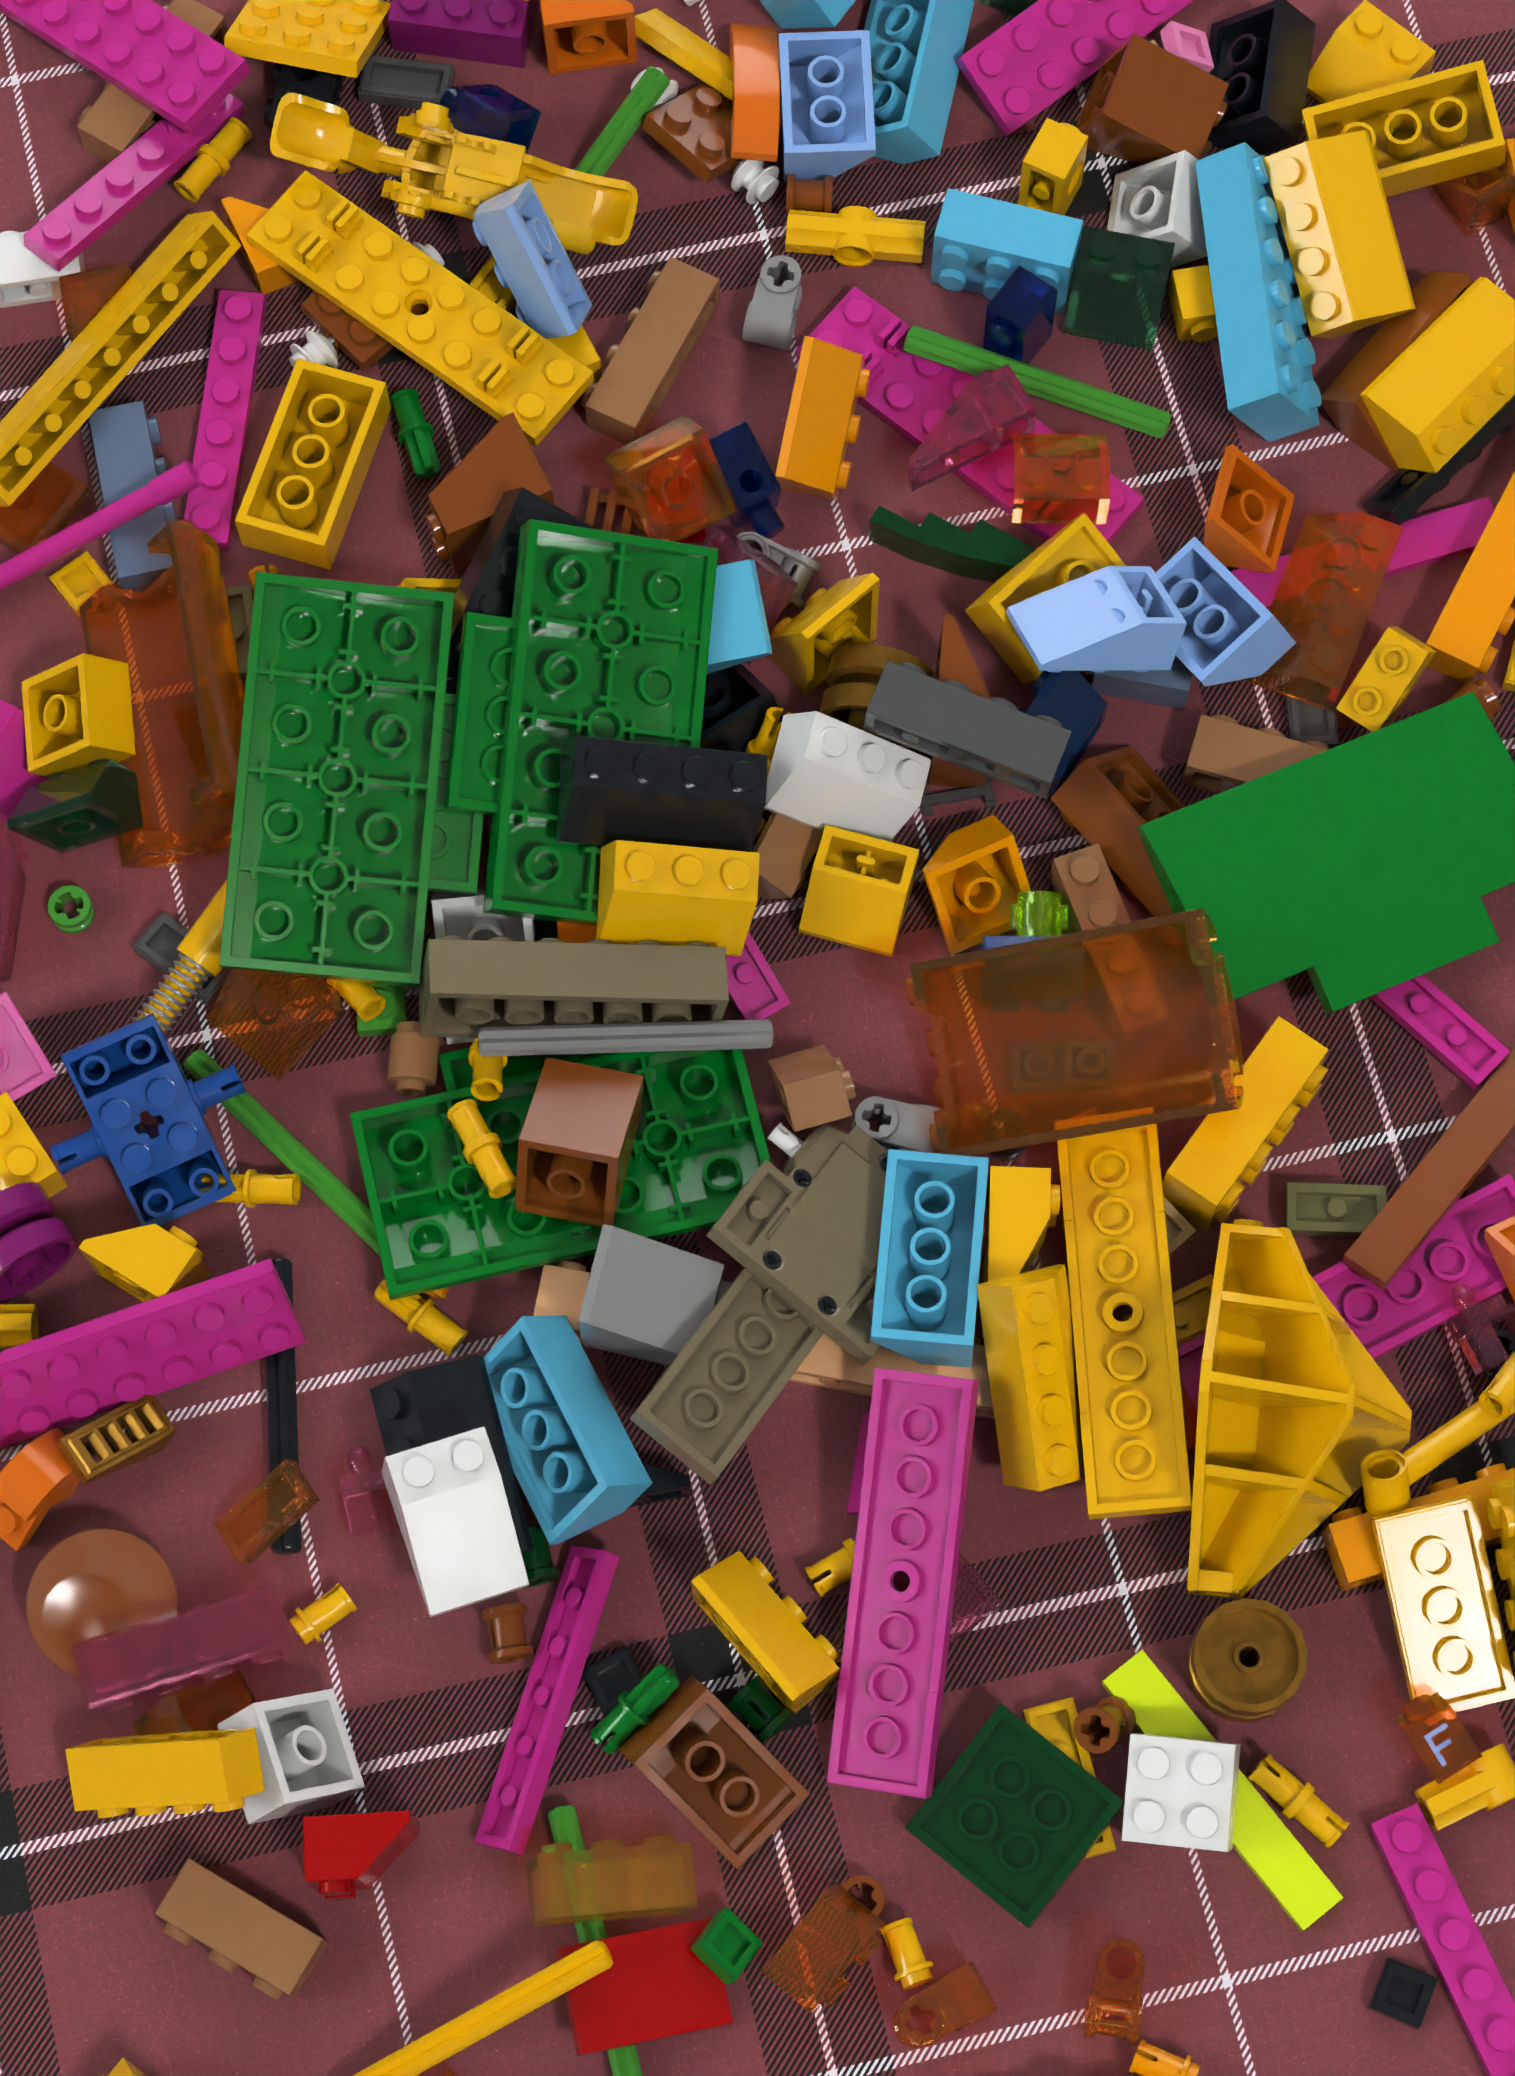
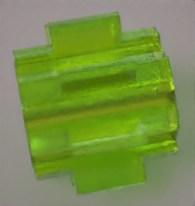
M1051 891L1018 892L1017 904H1010V929L1017 930V936L1061 937V931L1068 930V905H1061L1062 893Z

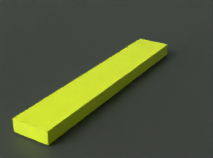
M1143 1650L1139 1651L1102 1681V1686L1110 1696L1123 1698L1129 1707L1134 1710L1136 1716L1135 1727L1140 1733L1216 1741ZM1239 1769L1233 1848L1296 1927L1303 1932L1344 1897Z

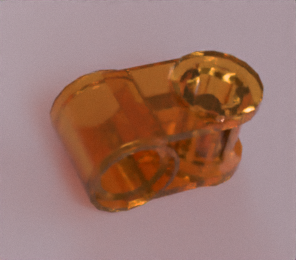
M1125 1938L1113 1939L1103 1944L1096 1952L1091 1989L1088 1991L1083 2038L1092 2039L1094 2034L1125 2038L1128 2045H1137L1142 2017L1143 1998L1141 1995L1145 1959L1140 1947L1133 1941ZM1113 1948L1126 1950L1133 1959L1132 1972L1124 1979L1113 1977L1105 1967L1106 1956ZM1101 2014L1122 2016L1125 2020L1102 2018Z
M973 1961L939 1978L931 1984L932 1986L908 1998L901 2004L893 2017V2029L895 2036L902 2044L909 2048L919 2049L934 2043L955 2030L958 2032L972 2025L998 2008ZM914 2008L918 2015L928 2013L931 2021L925 2027L928 2035L923 2036L918 2029L910 2032L906 2028L905 2023L911 2018L910 2009Z

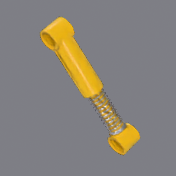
M227 880L176 948L180 952L178 954L180 961H173L175 968H168L170 975H163L164 983L158 982L159 990L153 989L155 995L153 997L147 996L150 1002L148 1004L142 1003L144 1010H137L139 1017H132L133 1022L153 1013L163 1032L166 1029L172 1030L169 1024L171 1022L177 1023L175 1016H182L180 1009H187L185 1002H192L190 996L191 994L197 995L196 987L202 988L201 980H208L205 975L217 977L223 967H219Z

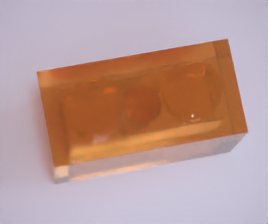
M835 1882L826 1889L762 1972L810 2014L822 2002L831 2008L850 1984L843 1976L851 1965L856 1961L863 1967L882 1944V1941L875 1935L885 1923L840 1884Z

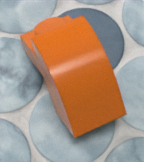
M57 1427L26 1445L0 1472V1538L15 1551L29 1544L49 1508L72 1496L81 1482L57 1445L58 1441L66 1436Z

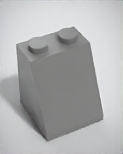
M603 1224L578 1319L583 1346L669 1366L732 1282L724 1281V1264L611 1225Z

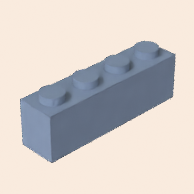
M143 400L96 409L89 417L105 507L147 485L151 479L168 471L165 458H157L155 445L163 444L157 416L148 417ZM173 501L166 505H159L109 532L117 577L125 598L181 587L178 569L186 568L180 540L172 542L170 528L178 526Z

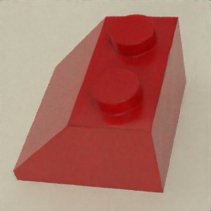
M410 1810L303 1817L305 1883L318 1892L319 1895H324L325 1900L356 1899V1890L370 1889L419 1834L418 1820Z

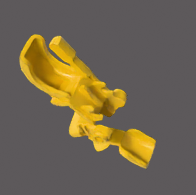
M297 93L285 94L278 104L270 138V150L274 156L324 172H334L338 168L337 174H345L360 168L374 174L383 173L401 177V182L385 180L381 197L395 201L398 204L397 213L424 219L425 213L436 211L475 220L473 213L483 201L530 180L565 250L587 255L594 250L595 243L612 246L622 245L630 236L639 198L637 189L630 182L584 173L550 163L526 154V146L464 134L453 128V124L450 123L451 119L448 118L449 108L430 102H422L421 109L416 110V113H412L409 117L399 116L396 134L413 139L408 150H402L386 146L385 142L358 131L349 124L350 119L347 111L337 105Z

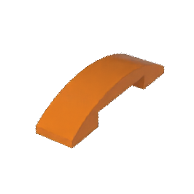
M730 23L729 61H732L733 113L730 125L731 158L777 162L780 67L776 29L773 26Z

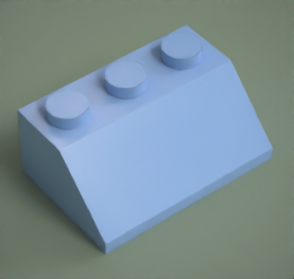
M869 30L779 33L780 110L784 182H787V174H795L797 179L824 180L826 175H832L834 178L875 156L876 139Z
M529 180L483 201L473 213L475 219L472 222L473 229L479 242L483 246L488 245L496 260L494 262V270L499 282L504 288H510L517 301L515 310L518 319L546 339L570 336L578 332L592 307V303L531 181Z
M1195 536L1156 572L1157 577L1187 622L1176 657L1205 687L1261 676L1297 643L1274 615Z

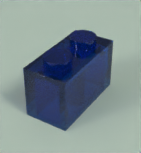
M1019 265L987 305L983 349L1029 364L1052 335L1058 290Z

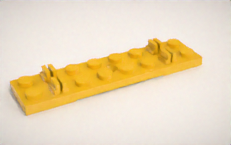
M306 170L246 234L249 245L384 338L496 420L500 421L505 415L513 412L528 442L535 447L538 446L594 381V372ZM420 303L427 305L429 308L427 313L423 315H415L411 312L413 306Z
M1156 1116L1056 1126L1089 1519L1192 1511L1191 1482ZM1120 1305H1126L1132 1309L1133 1314L1129 1320L1122 1322L1114 1318V1310Z

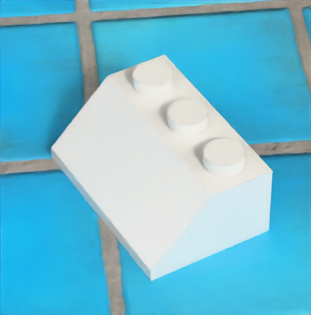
M818 711L786 714L783 716L767 778L766 804L764 809L821 832L824 831L826 824L891 841L920 806L932 759Z

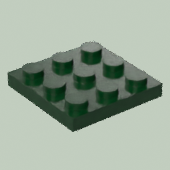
M1000 1703L932 1791V1797L926 1799L905 1826V1829L1030 1929L1124 1807L1125 1801Z

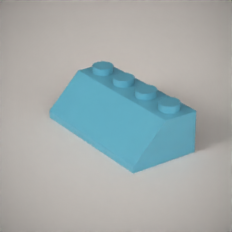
M974 0L870 1L864 30H869L871 58H873V103L876 155L873 157L908 164L940 156L960 69L955 60L963 55L975 3Z
M888 1149L870 1341L921 1364L972 1368L978 1297L976 1284H979L989 1158Z
M522 1316L483 1358L514 1474L549 1544L557 1545L622 1514L652 1484V1481L567 1316Z

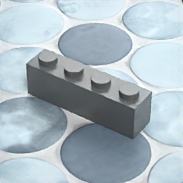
M887 661L866 711L863 729L1046 799L1072 731L1064 729L1063 725L1052 717L1045 715L1033 717L1020 712L1013 703L1005 699L992 697L989 700L973 694L971 689L961 682L955 680H945L942 682L929 677L923 669L907 662L895 664Z

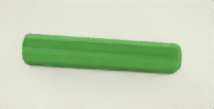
M653 66L647 68L575 170L604 176L643 122L646 114L651 111L669 86L670 80L665 74Z

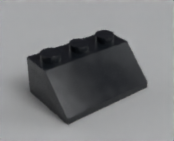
M1274 0L1212 24L1209 48L1214 68L1209 73L1229 83L1223 98V101L1227 102L1226 111L1218 125L1212 127L1207 139L1212 142L1211 147L1228 149L1245 142L1256 153L1265 154L1300 141L1303 121L1302 109L1305 107L1316 24L1287 0Z

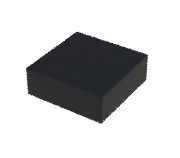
M628 1647L595 1662L583 1670V1675L604 1717L619 1703L618 1696L622 1692H630L643 1679Z
M1388 1957L1385 1959L1367 2009L1418 2030L1421 2027L1438 1979Z

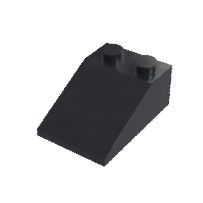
M742 664L707 674L700 748L745 753L749 741L756 739L765 719L767 709L778 707L773 693ZM782 715L779 719L778 724L783 720Z

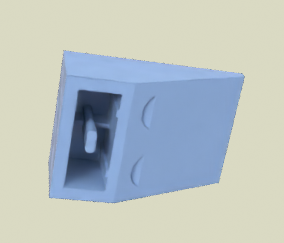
M1107 566L1007 607L1006 610L1008 618L1039 671L1052 673L1061 671H1092L1101 673L1105 671L1147 672L1149 670H1171L1187 622L1151 566Z

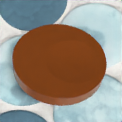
M92 1528L79 1531L62 1539L40 1560L28 1586L26 1598L27 1620L32 1636L40 1650L61 1669L76 1676L90 1679L116 1678L141 1668L163 1648L176 1620L177 1590L166 1561L146 1540L120 1529Z

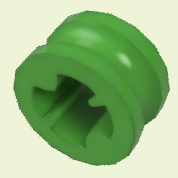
M62 886L55 890L47 904L48 913L55 926L64 933L75 934L86 930L93 922L95 916L94 906L87 892L78 886ZM74 900L77 906H83V909L77 908L79 914L77 917L69 919L66 913H59L60 910H66L64 903Z

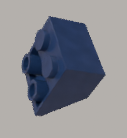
M1042 671L1032 689V694L1035 695V698L1028 710L1022 706L1018 709V711L1033 717L1037 715L1052 717L1058 720L1064 729L1072 731L1048 792L1052 796L1072 774L1105 719L1108 703L1078 671H1061L1058 673Z

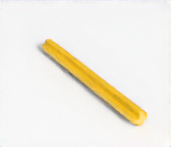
M593 1941L352 2076H416L611 1968L613 1959L609 1949L603 1941Z

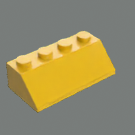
M1367 130L1305 141L1263 158L1311 337L1334 339L1416 309Z
M1479 277L1360 394L1398 468L1437 473L1515 395V300L1487 277Z
M1057 1264L976 1284L1003 1484L1040 1492L1081 1480L1085 1471L1073 1324L1065 1265Z

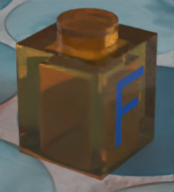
M1438 1692L1431 1696L1424 1694L1412 1699L1404 1706L1403 1714L1393 1719L1424 1770L1437 1784L1442 1783L1482 1757L1451 1705Z

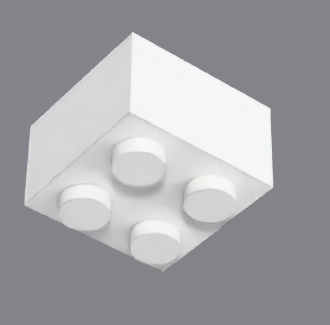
M334 1689L252 1703L217 1724L219 1730L255 1727L265 1791L244 1798L245 1806L243 1809L248 1825L329 1808L365 1788Z
M1143 1733L1130 1734L1121 1841L1221 1852L1232 1850L1241 1744Z

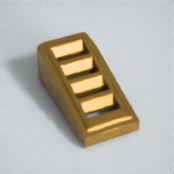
M143 1395L140 1399L130 1401L62 1437L57 1445L85 1485L163 1451L175 1435L176 1430L153 1395ZM121 1427H125L135 1443H131ZM103 1435H106V1437L116 1450V1453L112 1451V1449L104 1439ZM89 1442L101 1460L100 1462L96 1463L84 1443Z

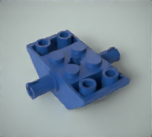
M153 1013L60 1054L92 1121L90 1123L91 1129L50 1146L55 1161L59 1162L58 1167L63 1175L101 1156H104L105 1159L109 1158L142 1226L154 1223L162 1226L236 1191L214 1135L204 1116L207 1114L205 1109L236 1095L246 1093V1089L241 1078L238 1076L234 1064L194 1083L191 1079L187 1080L171 1044ZM148 1110L152 1117L158 1116L156 1123L148 1126L146 1124H139L141 1122L140 1113ZM210 1174L213 1179L211 1183L201 1182L202 1176ZM218 1174H223L227 1183H219Z

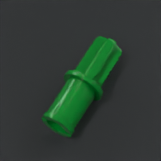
M412 388L402 389L390 397V404L393 407L400 428L397 435L400 444L406 447L414 475L417 478L429 480L441 471L440 462L431 438L434 434V429L430 423L426 422L418 398V391Z
M661 1663L657 1664L630 1692H622L618 1696L619 1703L597 1726L590 1730L591 1737L595 1743L599 1745L614 1731L607 1738V1743L603 1746L602 1750L609 1754H615L619 1747L640 1725L647 1726L651 1722V1714L679 1686L680 1680L675 1675V1672L669 1666L667 1667Z

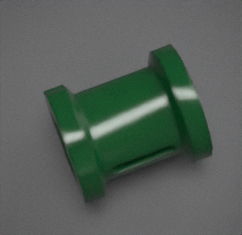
M541 1526L529 1527L534 1550L523 1554L522 1558L529 1581V1586L527 1587H534L559 1579L561 1573L560 1569L553 1565L549 1543Z
M758 1675L748 1682L731 1699L726 1707L731 1713L738 1712L758 1733L757 1739L764 1745L790 1721L795 1712H792L789 1707L783 1708L763 1687L764 1680ZM754 1703L767 1715V1717L754 1705Z

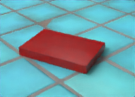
M711 1917L594 1940L605 1943L612 1956L613 1965L611 1968L564 1993L577 2057L723 2027L733 2023L725 1983L689 1949L711 1921ZM593 1941L559 1947L555 1950L557 1960L563 1959Z

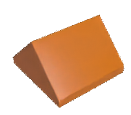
M1233 444L1225 448L1205 521L1204 546L1225 566L1269 574L1276 570L1295 495Z

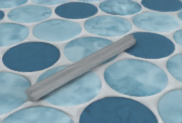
M768 1019L482 1027L478 1032V1050L481 1056L487 1057L763 1049L772 1046L774 1032L772 1022Z

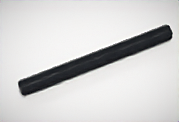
M274 1258L272 1262L293 1305L292 1263L290 1260L283 1258ZM295 1347L265 1357L271 1550L273 1553L281 1555L295 1554L300 1552L302 1548Z

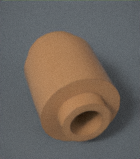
M418 1021L398 1023L396 1033L391 1035L387 1083L396 1087L397 1094L407 1097L424 1096L426 1090L433 1089L436 1086L440 1040L437 1037H420V1022Z

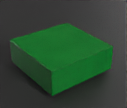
M724 1907L717 1911L689 1949L728 1985L737 1980L763 1945V1942L728 1907Z

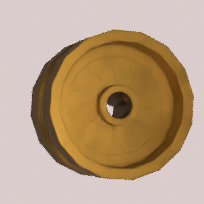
M857 643L844 645L834 650L831 655L826 678L830 688L824 691L820 713L903 748H909V746L863 729L866 711L887 661L895 664L900 662L914 664L923 669L927 676L933 678L934 673L930 666L915 655L879 644Z
M1243 1598L1222 1604L1205 1618L1188 1648L1186 1672L1193 1693L1207 1710L1227 1721L1251 1723L1271 1717L1295 1695L1306 1674L1308 1650L1300 1627L1286 1611L1265 1600ZM1242 1652L1244 1659L1251 1655L1255 1659L1256 1664L1253 1667L1244 1666L1239 1660V1653Z

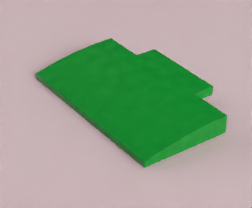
M529 519L520 528L512 618L467 612L463 615L444 809L492 815L483 913L597 926L601 847L556 842L562 744L575 736L700 748L718 558L717 548Z
M256 572L219 967L418 988L420 984L428 891L476 895L484 814L444 809L456 694H446L454 593Z
M1474 692L1164 815L1136 828L1214 1008L1216 1009L1307 970L1325 1014L1328 1015L1500 942L1481 897L1515 883V764Z
M469 1048L438 1054L447 1092L350 1113L390 1300L596 1253L602 1227L515 1210L516 1189L504 1197L491 1198L475 1165L467 1163L462 1152L464 1145L453 1124L447 1118L448 1110L456 1103L467 1099L475 1100L477 1108L490 1132L498 1134L502 1141L503 1147L501 1152L514 1176L517 1177L518 1140L546 1057L644 1076L641 1114L614 1227L652 1240L713 1227L757 1168L765 1160L771 1163L742 1049L508 1056L507 1064L502 1070L503 1092H499L500 1097L496 1100L481 1101L471 1093L473 1068L468 1060Z

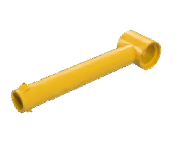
M1478 1400L1402 1454L1392 1449H1378L1366 1454L1360 1463L1366 1510L1373 1516H1379L1409 1509L1411 1505L1410 1485L1514 1414L1515 1403L1506 1417L1503 1418L1501 1415L1500 1418H1496L1486 1413Z

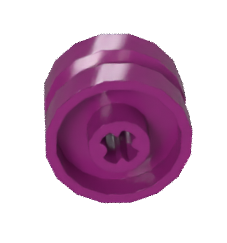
M35 1182L16 1184L0 1191V1303L19 1297L44 1283L73 1257L78 1248L77 1240L64 1220L51 1218L54 1214V1205L42 1186Z

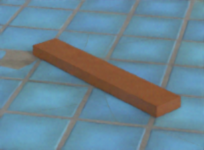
M1515 1048L1344 1254L1343 1264L1383 1291L1515 1131Z

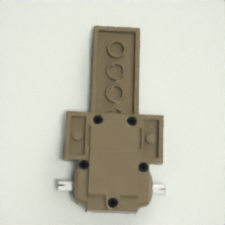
M781 1122L771 1132L767 1139L771 1140L790 1156L784 1164V1174L768 1160H765L706 1234L708 1238L732 1256L744 1268L629 1418L709 1485L720 1476L823 1333L828 1335L863 1365L872 1358L880 1347L879 1344L870 1341L888 1150L857 1125L847 1132L833 1125L824 1124L818 1127L812 1134L809 1133L803 1141L783 1126Z

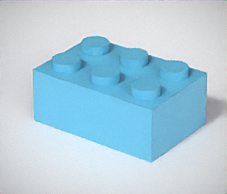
M948 188L934 234L931 282L940 284L943 288L950 291L967 290L983 294L988 299L997 302L1008 300L1029 305L1030 308L1039 312L1047 313L1054 311L1064 314L1077 268L1083 220Z

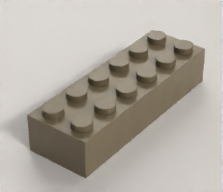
M456 935L428 939L419 984L420 1037L478 1038L479 1029L482 1027L722 1020L729 1002L726 947H711L704 942H693L685 946L662 945L656 941H642L635 945L613 944L611 941L604 939L591 940L587 943H564L557 938H544L537 942L514 941L512 938L502 936L493 937L488 940H465L463 937Z

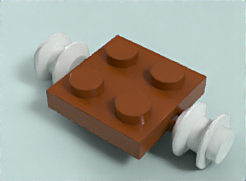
M656 67L664 74V71L660 67ZM643 70L636 76L632 82L631 90L646 70ZM670 80L669 86L651 111L646 114L642 129L704 182L708 183L731 170L733 171L732 190L738 192L744 188L747 189L746 201L749 204H754L758 201L765 202L771 198L779 186V180L777 179L779 168L773 165L765 169L762 167L764 161L731 158L730 125L733 105L705 82L677 97L678 82Z
M418 242L412 243L413 246L440 265H445L441 255L430 244L423 246ZM315 291L301 303L302 312L324 334L308 330L305 333L308 342L303 347L294 343L290 345L293 356L289 358V361L293 368L297 358L337 368L338 358L336 349L340 348L365 372L395 346ZM420 303L413 306L411 312L415 315H423L427 313L429 308L427 305Z

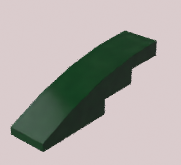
M879 505L869 522V540L913 561L958 576L995 583L1036 550V548L979 519L970 534L931 512L928 513L921 526H918Z

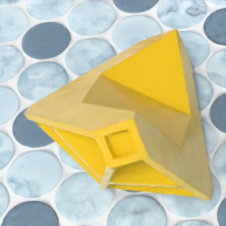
M1250 1219L1233 1220V1224L1221 1223L1199 1383L1187 1582L1189 1594L1241 1599L1362 1487L1360 1463L1366 1454L1378 1449H1392L1400 1452L1409 1444L1412 1410L1309 1274L1291 1230L1285 1227H1263V1222Z

